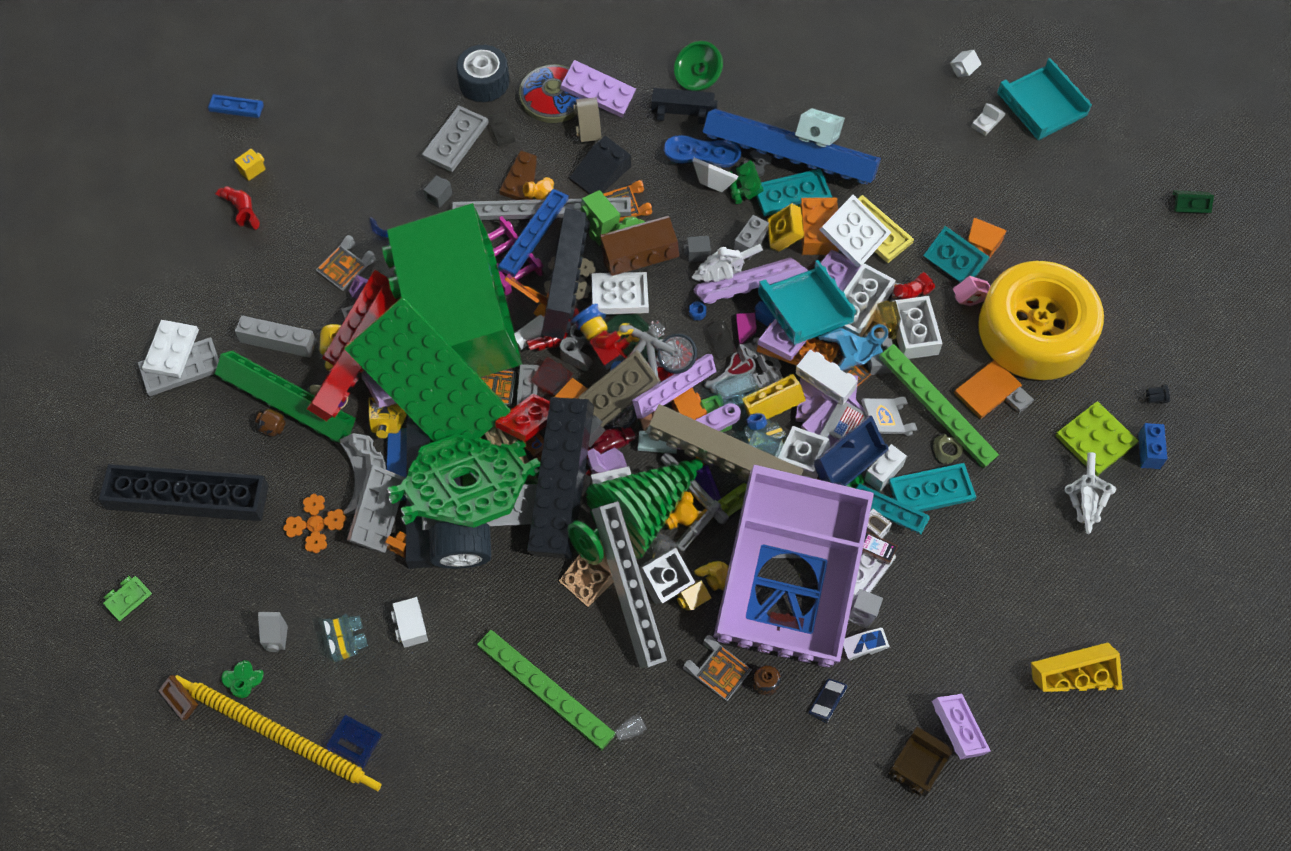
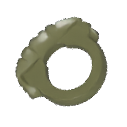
M945 433L936 437L933 442L934 454L942 464L952 463L953 460L958 459L962 454V445L955 438L947 437ZM946 443L955 445L957 454L950 456L944 453L942 446Z

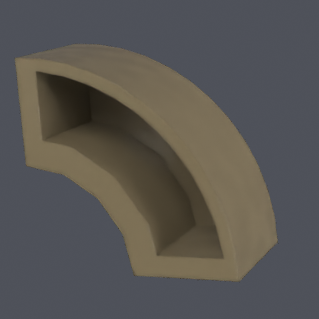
M597 97L576 99V105H573L574 115L578 116L579 126H576L577 137L580 136L581 142L601 140Z

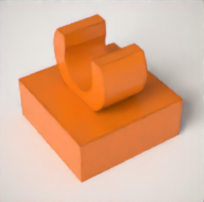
M400 531L396 538L388 536L385 541L387 549L405 558L406 534Z

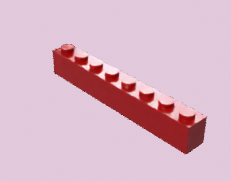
M384 285L379 290L345 347L399 300L394 298L391 289ZM345 349L342 350L307 410L325 421H328L331 417H336L341 409L338 405L340 402H345L350 394L347 390L350 386L354 387L359 379L356 375L364 370Z

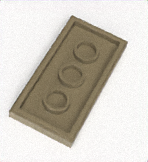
M636 350L578 398L589 399L594 405L593 416H597L603 422L601 426L604 427L633 404V399L653 388L661 380L639 350Z

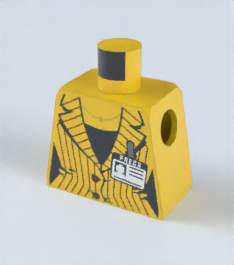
M369 398L371 432L376 433L379 438H386L388 433H398L407 413L397 403L387 407H379L374 398Z

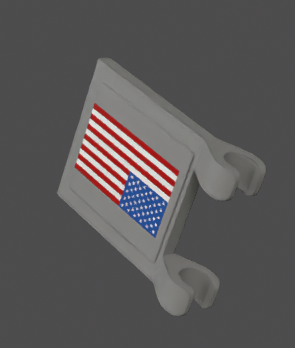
M847 402L844 405L838 403L820 435L826 438L831 435L840 440L867 417L866 413Z

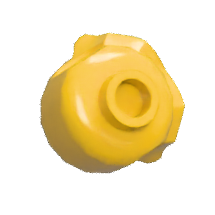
M714 561L694 571L695 575L699 577L707 575L706 580L713 591L718 588L724 591L729 569L726 563Z

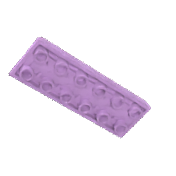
M786 258L735 273L733 278L729 280L724 279L719 280V282L709 281V283L697 284L694 288V293L704 303L710 304L720 298H731L734 294L748 293L751 289L759 288V281L766 279L769 284L777 283L808 270L793 258Z

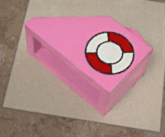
M969 276L954 287L953 291L956 294V300L960 304L972 306L985 300L990 285L988 281Z

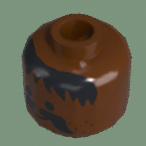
M266 409L263 413L259 412L255 423H258V431L274 437L282 433L286 421L281 413Z
M765 665L756 670L753 685L758 693L769 696L778 690L781 676L776 668Z

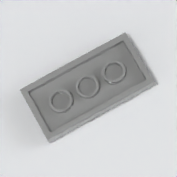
M458 106L422 153V158L453 172L488 125V118Z

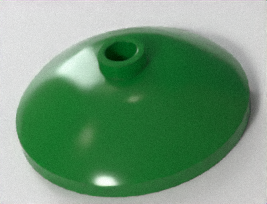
M696 41L688 44L680 51L674 64L676 80L682 87L690 91H702L709 88L717 81L722 72V55L716 46L707 41Z

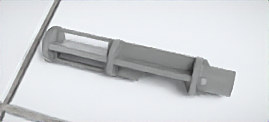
M715 500L711 506L706 507L707 512L699 521L695 520L675 543V546L680 551H685L694 538L699 535L701 530L716 515L721 504Z

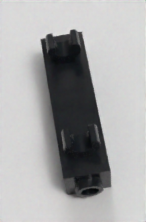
M653 88L651 112H656L658 115L657 120L664 121L665 113L699 116L698 124H705L708 112L717 109L718 100H714L715 93Z

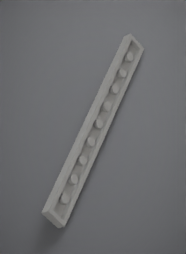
M631 197L607 198L621 214L620 216H631ZM568 199L556 218H563L565 208L580 211L582 199ZM544 200L453 202L452 209L473 203L481 220H499L501 216L504 219H532Z

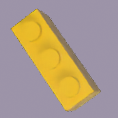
M792 374L742 398L748 416L762 413L767 420L806 401L801 384Z

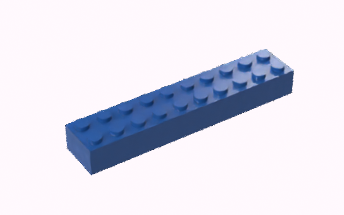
M717 109L708 112L703 133H706L709 138H723V141L733 144L736 142L740 144V147L746 149L753 147L759 153H773V156L783 159L786 157L790 159V162L796 164L803 162L809 168H823L826 173L834 174L836 172L846 179L853 177L862 184L871 183L875 179L881 160L879 157L835 144L822 147L816 145V141L810 140L805 142L799 140V136H796L795 132Z

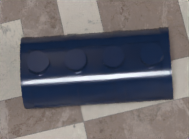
M872 415L867 416L826 452L815 459L814 467L821 481L847 486L889 450Z

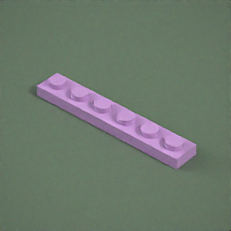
M712 354L704 355L696 360L688 371L670 376L633 399L637 418L648 416L656 410L658 404L665 405L714 374L716 368Z

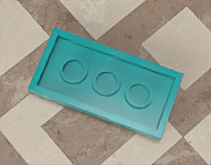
M821 169L761 182L764 191L756 195L764 216L773 215L791 203L800 207L801 198H832Z
M964 463L889 479L894 499L921 512L976 500V494Z

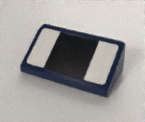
M828 678L809 714L827 724L848 685Z

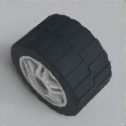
M485 44L469 47L459 55L456 62L459 88L464 96L476 102L494 101L504 95L509 87L510 79L508 62L505 54L500 49Z
M442 521L431 526L429 529L430 561L435 566L453 569L476 567L486 564L492 558L490 526L487 523L472 528Z

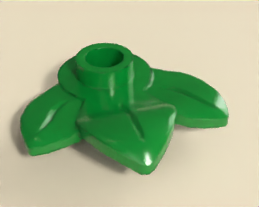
M243 660L234 667V671L223 672L222 682L225 687L231 689L234 696L245 698L251 693L252 687L261 683L264 672L263 670L253 671L251 663Z

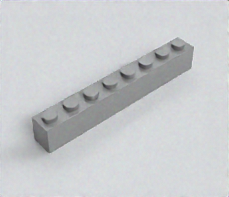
M619 502L592 509L639 667H650L665 662L667 659Z

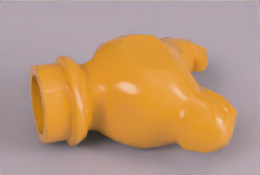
M545 177L543 180L538 181L537 184L532 181L526 182L523 186V194L529 198L535 197L537 200H545L552 189H554V181Z
M686 491L678 502L674 513L670 515L665 524L669 530L676 529L679 523L690 527L695 520L699 521L707 512V509L697 511L693 505V495L691 492Z

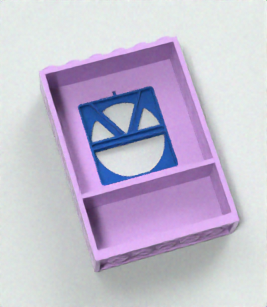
M754 465L748 478L713 637L718 638L717 641L721 643L737 642V646L742 648L758 647V651L763 653L775 651L778 652V656L784 658L796 656L798 661L805 663L817 661L818 665L830 668V666L839 663L874 493ZM781 554H793L803 558L812 567L817 577L818 591L758 577L757 575L769 559ZM756 585L777 589L763 605H759L755 592ZM785 592L795 619L791 622L777 621L767 615L768 610ZM795 594L816 600L811 610L805 616L801 613Z

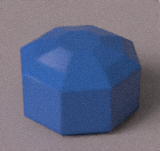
M693 302L689 306V316L693 320H702L706 317V306L702 302Z
M755 413L747 418L748 427L752 430L764 428L767 424L764 414Z

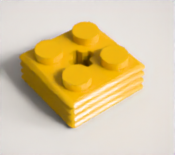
M793 203L767 219L769 223L770 248L775 249V251L778 250L779 252L789 247V245L802 239L804 236L801 207L793 205Z

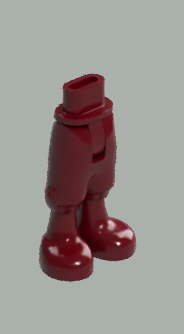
M631 427L608 429L588 448H594L600 454H603L613 448L619 449L628 445L629 441L635 440L636 437Z

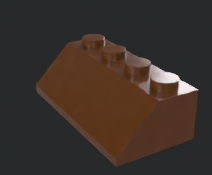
M669 216L600 235L604 266L611 276L679 257L678 241Z

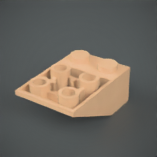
M605 552L602 562L597 565L589 564L579 555L559 580L587 607L614 582Z

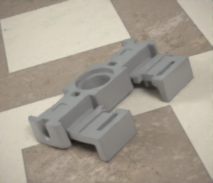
M758 337L754 338L751 343L741 344L737 348L743 363L750 359V357H755L763 371L762 375L756 373L752 374L750 378L755 392L783 379L780 372L782 366L779 360L756 352ZM765 360L771 361L774 366H768Z

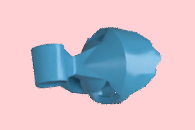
M878 324L870 330L866 337H859L839 327L818 337L819 340L838 343L843 355L838 366L840 370L844 371L856 365H863L873 356L882 353L881 344L888 336V329L886 326ZM876 328L883 329V338L875 337L874 330Z

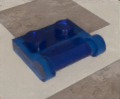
M345 715L327 743L326 749L348 758L363 769L380 741L382 734ZM342 738L364 751L359 755L338 744V742Z

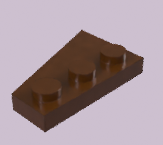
M520 151L500 189V195L515 200H533V197L524 196L523 186L526 182L535 181L536 155Z

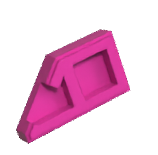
M755 313L736 314L739 345L744 344L756 333Z

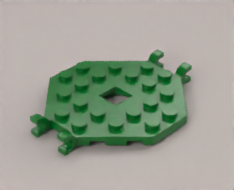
M455 434L421 446L417 459L413 461L408 470L406 479L402 481L401 485L388 487V492L390 493L389 500L394 504L405 495L412 505L401 508V512L404 515L402 520L405 525L413 522L416 516H422L474 528L511 514L529 474L531 476L539 475L540 470L537 467L540 466V462L537 458L526 464L521 461L519 457L526 455L523 449L526 447V444L522 440H518L511 445L502 443L499 446L491 444L489 440L479 438L470 440L466 439L465 435ZM470 473L476 481L475 484L464 487L458 486L454 479Z

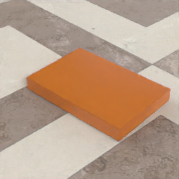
M994 360L957 388L954 394L982 419L1006 400L1017 388L1021 387L1022 384Z

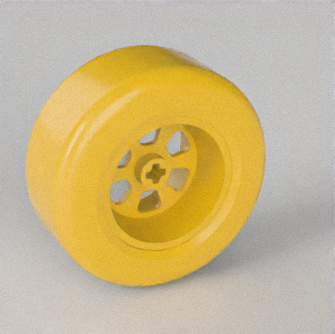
M1024 262L1002 272L990 286L979 315V334L988 354L1007 371L1033 380L1058 379L1073 373L1090 356L1102 332L1104 323L1103 306L1093 286L1076 271L1054 262ZM1029 306H1039V308L1031 309ZM1017 311L1025 313L1028 319L1019 321L1016 316ZM1061 320L1065 326L1064 329L1055 327L1053 321ZM1049 331L1052 336L1042 335V332Z

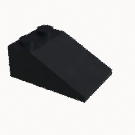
M604 136L591 148L570 176V180L589 195L599 190L603 193L631 168V154L607 136Z

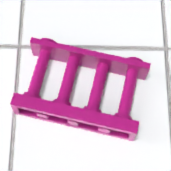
M503 216L499 217L500 228L489 233L488 236L492 241L506 233L510 240L493 249L495 256L511 248L518 239L512 224L509 221L506 222ZM531 253L527 258L530 265L519 270L514 278L519 280L534 270L539 276L543 275V264L540 259L535 258ZM499 271L504 293L507 296L512 293V285L504 280L506 276H504L503 272Z

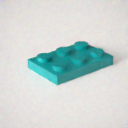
M944 226L923 255L960 282L969 276L976 277L990 258L946 226Z

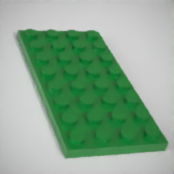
M404 296L344 348L434 442L455 434L465 435V438L470 440L481 438L496 425V420L511 412V409Z

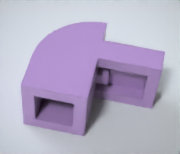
M594 448L588 451L589 459H587L592 474L627 467L623 453L616 448L600 454Z

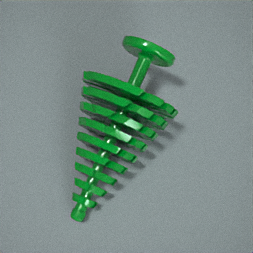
M695 458L691 462L682 461L678 465L671 464L668 467H660L636 473L635 475L631 474L623 478L619 477L592 484L586 492L589 495L586 496L587 505L592 510L619 502L635 558L640 559L644 556L654 538L678 505L679 500L684 496V492L690 487V482H693L696 478V471L703 467V463L699 458ZM590 511L591 516H592V518H593V520H594V522H595V519H594V516H593V512ZM580 521L569 524L567 529L568 536L578 554L589 564L597 565L602 562L604 551L598 529L592 530Z

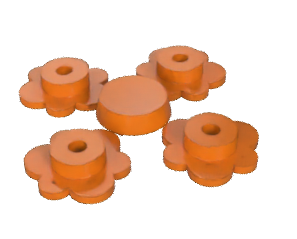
M312 494L303 500L304 511L314 515L308 519L307 524L305 521H302L300 516L295 518L289 517L283 529L287 531V536L292 538L295 535H302V530L307 526L308 530L312 533L311 536L305 539L307 542L305 549L309 552L319 553L320 550L327 547L326 536L319 533L323 530L324 524L330 530L335 528L341 530L347 517L341 509H337L334 512L329 511L328 516L323 520L317 514L319 510L324 509L323 503L325 498L316 494Z

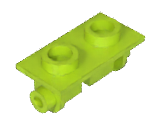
M741 484L717 501L721 504L720 508L729 517L742 508L747 484Z

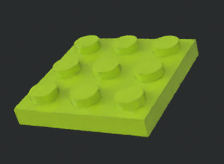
M1098 401L1055 435L1086 467L1087 453H1095L1096 476L1101 474L1139 442Z

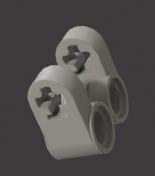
M575 324L570 328L568 336L560 343V357L563 361L583 371H588L593 361L589 356L580 352V350L586 345L593 346L586 339L582 331L577 329Z

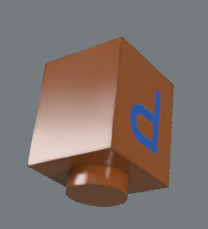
M538 432L525 442L526 447L523 449L530 460L537 458L541 462L544 438Z

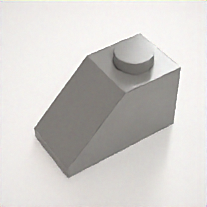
M259 612L260 643L263 648L269 652L285 650L288 626L280 612Z

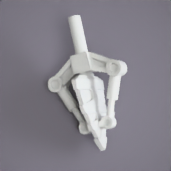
M758 244L741 253L739 250L735 251L721 247L712 256H708L704 263L700 264L698 271H695L692 279L697 281L704 280L707 283L709 281L719 282V280L732 279L733 274L742 272L741 269L743 263H745L744 259L763 251L762 246Z
M1093 452L1087 453V475H1083L1065 487V492L1069 494L1073 507L1077 510V520L1080 523H1085L1087 534L1091 533L1094 523L1101 521L1100 513L1103 507L1106 506L1110 495L1116 491L1115 486L1095 475V453ZM1094 489H1101L1104 491L1099 502L1100 506L1098 510L1097 503L1099 496ZM1079 491H1081L1082 494L1083 515L1080 510L1081 505L1076 495Z

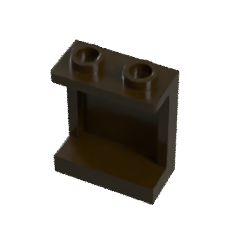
M916 727L889 774L892 775V779L897 783H904L911 787L910 790L916 795L926 797L954 749L921 728Z

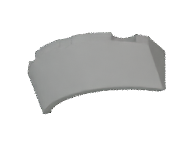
M352 433L340 439V444L350 458L355 478L353 497L348 507L344 510V515L355 514L369 465H375L387 470L381 452L376 451L370 436Z

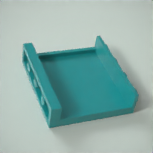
M1051 58L1047 60L1046 66L1012 83H1009L1007 80L1002 81L997 92L1037 140L1087 116L1092 106L1089 99L1080 92L1079 88L1069 80L1068 76L1060 70Z
M819 260L815 261V269L772 285L766 279L759 281V296L794 345L854 322L855 306L848 301L844 291L839 289L835 279L830 277L826 267L822 266Z

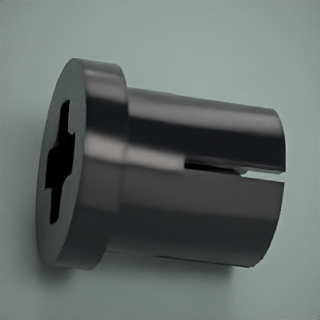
M1163 384L1161 387L1146 389L1147 402L1169 403L1170 392L1167 384Z

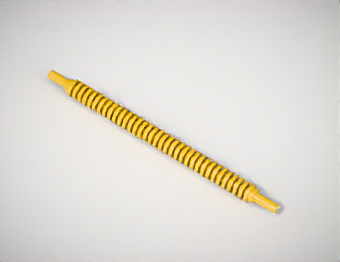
M178 675L175 676L184 688L189 691V694L201 703L210 706L229 718H233V720L270 738L272 741L282 746L284 745V747L291 751L293 750V752L310 761L312 760L317 765L329 771L331 770L332 773H336V775L345 778L351 783L356 782L359 784L361 782L377 792L380 790L382 784L364 775L365 772L362 771L361 767H357L355 764L352 765L346 759L338 757V755L333 754L331 751L329 752L321 746L319 747L314 742H310V740L301 737L293 731L291 732V730L286 729L284 726L282 727L280 724L254 712L252 709L233 699L231 700V698L222 695L203 683H191Z

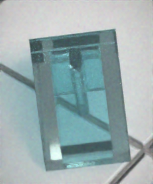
M754 431L749 445L777 458L784 446L782 440L758 431Z

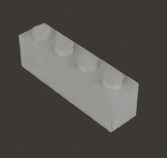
M242 315L235 329V333L241 343L309 358L316 345V339L311 330Z

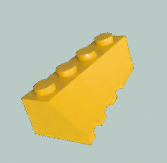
M1109 643L1031 662L1033 681L1043 692L1069 691V689L1087 691V689L1093 688L1098 690H1106L1107 688L1123 690L1120 653Z

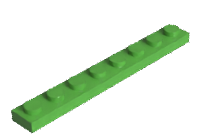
M894 344L880 354V360L983 469L998 457L999 454Z
M490 630L477 644L478 648L601 751L615 736L613 730L494 631Z

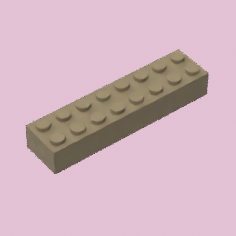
M658 404L645 432L652 440H662L666 442L668 447L684 450L686 455L690 457L697 456L702 459V462L711 466L715 464L720 467L721 471L728 474L731 472L737 474L739 479L748 482L750 471L754 465L800 476L804 470L661 404Z

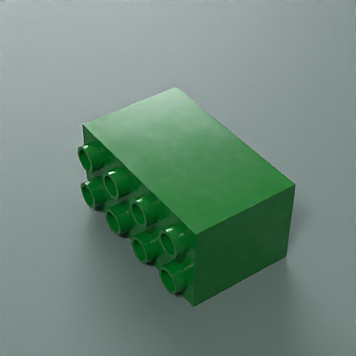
M471 203L387 229L390 245L382 247V251L388 268H394L395 276L389 278L394 298L399 299L404 296L479 377L522 365L492 242L474 204Z

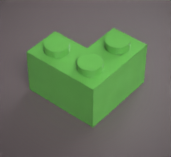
M600 190L582 198L580 211L585 212L586 217L591 222L589 230L591 239L595 240L600 246V235L614 231L619 223L621 214Z

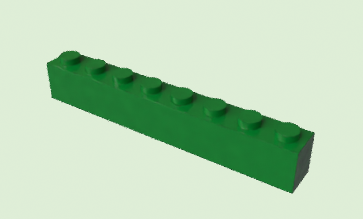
M234 351L220 355L215 374L221 377L223 381L230 382L236 385L238 389L247 391L254 398L265 401L270 407L277 408L283 411V414L294 417L299 423L312 427L314 431L323 433L334 442H340V439L351 434L355 417L340 410L335 418L331 417L328 421H325L307 410L314 398V395Z

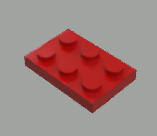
M532 394L511 409L509 414L496 420V428L526 442L546 427L550 401Z

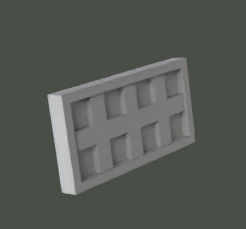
M210 337L193 344L180 378L145 372L142 368L145 360L138 362L147 393L149 396L215 374L219 358L213 340Z
M369 465L347 541L380 553L386 552L387 546L385 541L391 534L400 501L394 504L390 502L388 487L401 485L402 481L406 479L405 477L378 466Z

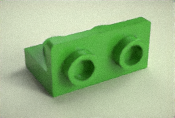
M128 576L120 583L122 588L117 592L112 590L104 597L106 601L103 604L119 621L152 594L136 576L133 578Z

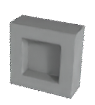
M1019 387L1005 401L1020 413L1034 399Z

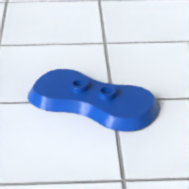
M679 135L669 138L664 144L666 156L676 163L693 162L695 157L711 165L725 168L733 166L741 156V149L735 142L729 144L723 140L703 141Z

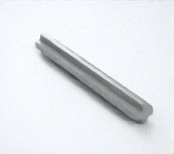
M665 453L661 457V461L667 467L671 464H679L670 453ZM695 480L690 482L688 490L705 508L711 506L714 500ZM719 507L714 518L720 524H724L729 519V516Z

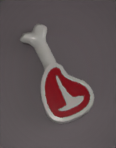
M737 351L732 355L730 365L726 368L725 372L714 380H706L704 387L710 388L712 393H716L718 385L727 379H743L753 374L756 363L752 357L743 363Z

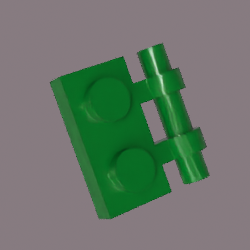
M751 160L736 168L738 178L729 186L731 188V197L735 200L736 204L742 203L741 197L744 195L747 199H751L764 191L755 165ZM741 183L742 185L740 189H738L737 184Z

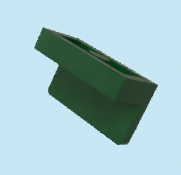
M1173 190L1172 194L1176 196L1174 211L1212 213L1213 194L1203 191Z

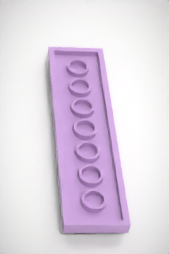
M831 250L821 262L822 266L826 267L830 277L835 279L841 291L846 289L860 269L846 256L834 250ZM775 319L759 338L758 345L791 361L806 341L794 345Z

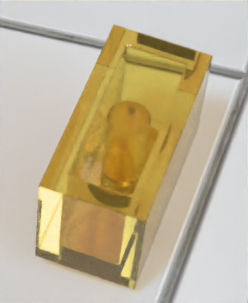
M896 301L877 303L872 322L873 327L878 324L886 326L888 338L896 339L901 322ZM881 328L875 329V333L884 332Z

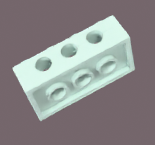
M811 108L801 114L795 135L799 136V140L805 142L810 140L816 141V145L826 147L839 138L845 118Z

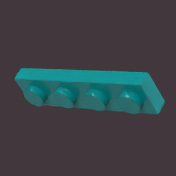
M862 484L858 485L857 489L874 493L871 510L874 509L886 519L920 535L922 534L930 519L929 515Z

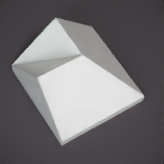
M695 157L693 158L699 182L703 185L723 192L738 178L735 174Z

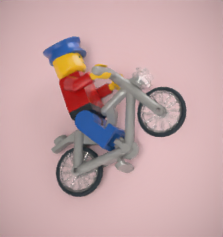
M598 304L587 307L570 321L590 341L608 371L614 369L627 358L622 350L631 345L630 342L639 341L631 354L636 350H639L641 353L644 347H647L649 365L657 376L658 371L654 347L658 348L657 355L660 365L670 373L679 374L688 371L694 365L697 358L695 343L684 334H672L663 341L658 340L662 335H665L664 330L666 329L659 321L656 323L652 321L647 332H642L629 325V323H623L620 325L619 331H614L610 334L607 332L608 327L603 320L606 314L598 310ZM629 335L628 338L624 337L622 340L617 342L619 339H621L620 336ZM631 404L605 426L609 429H619V427L625 429L631 426L637 417L634 404Z

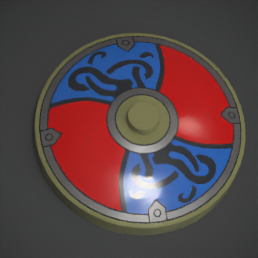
M563 65L542 66L531 71L523 79L519 95L521 105L527 114L536 120L546 123L564 122L577 116L574 115L573 105H576V99L580 98L560 89L570 69L569 67Z

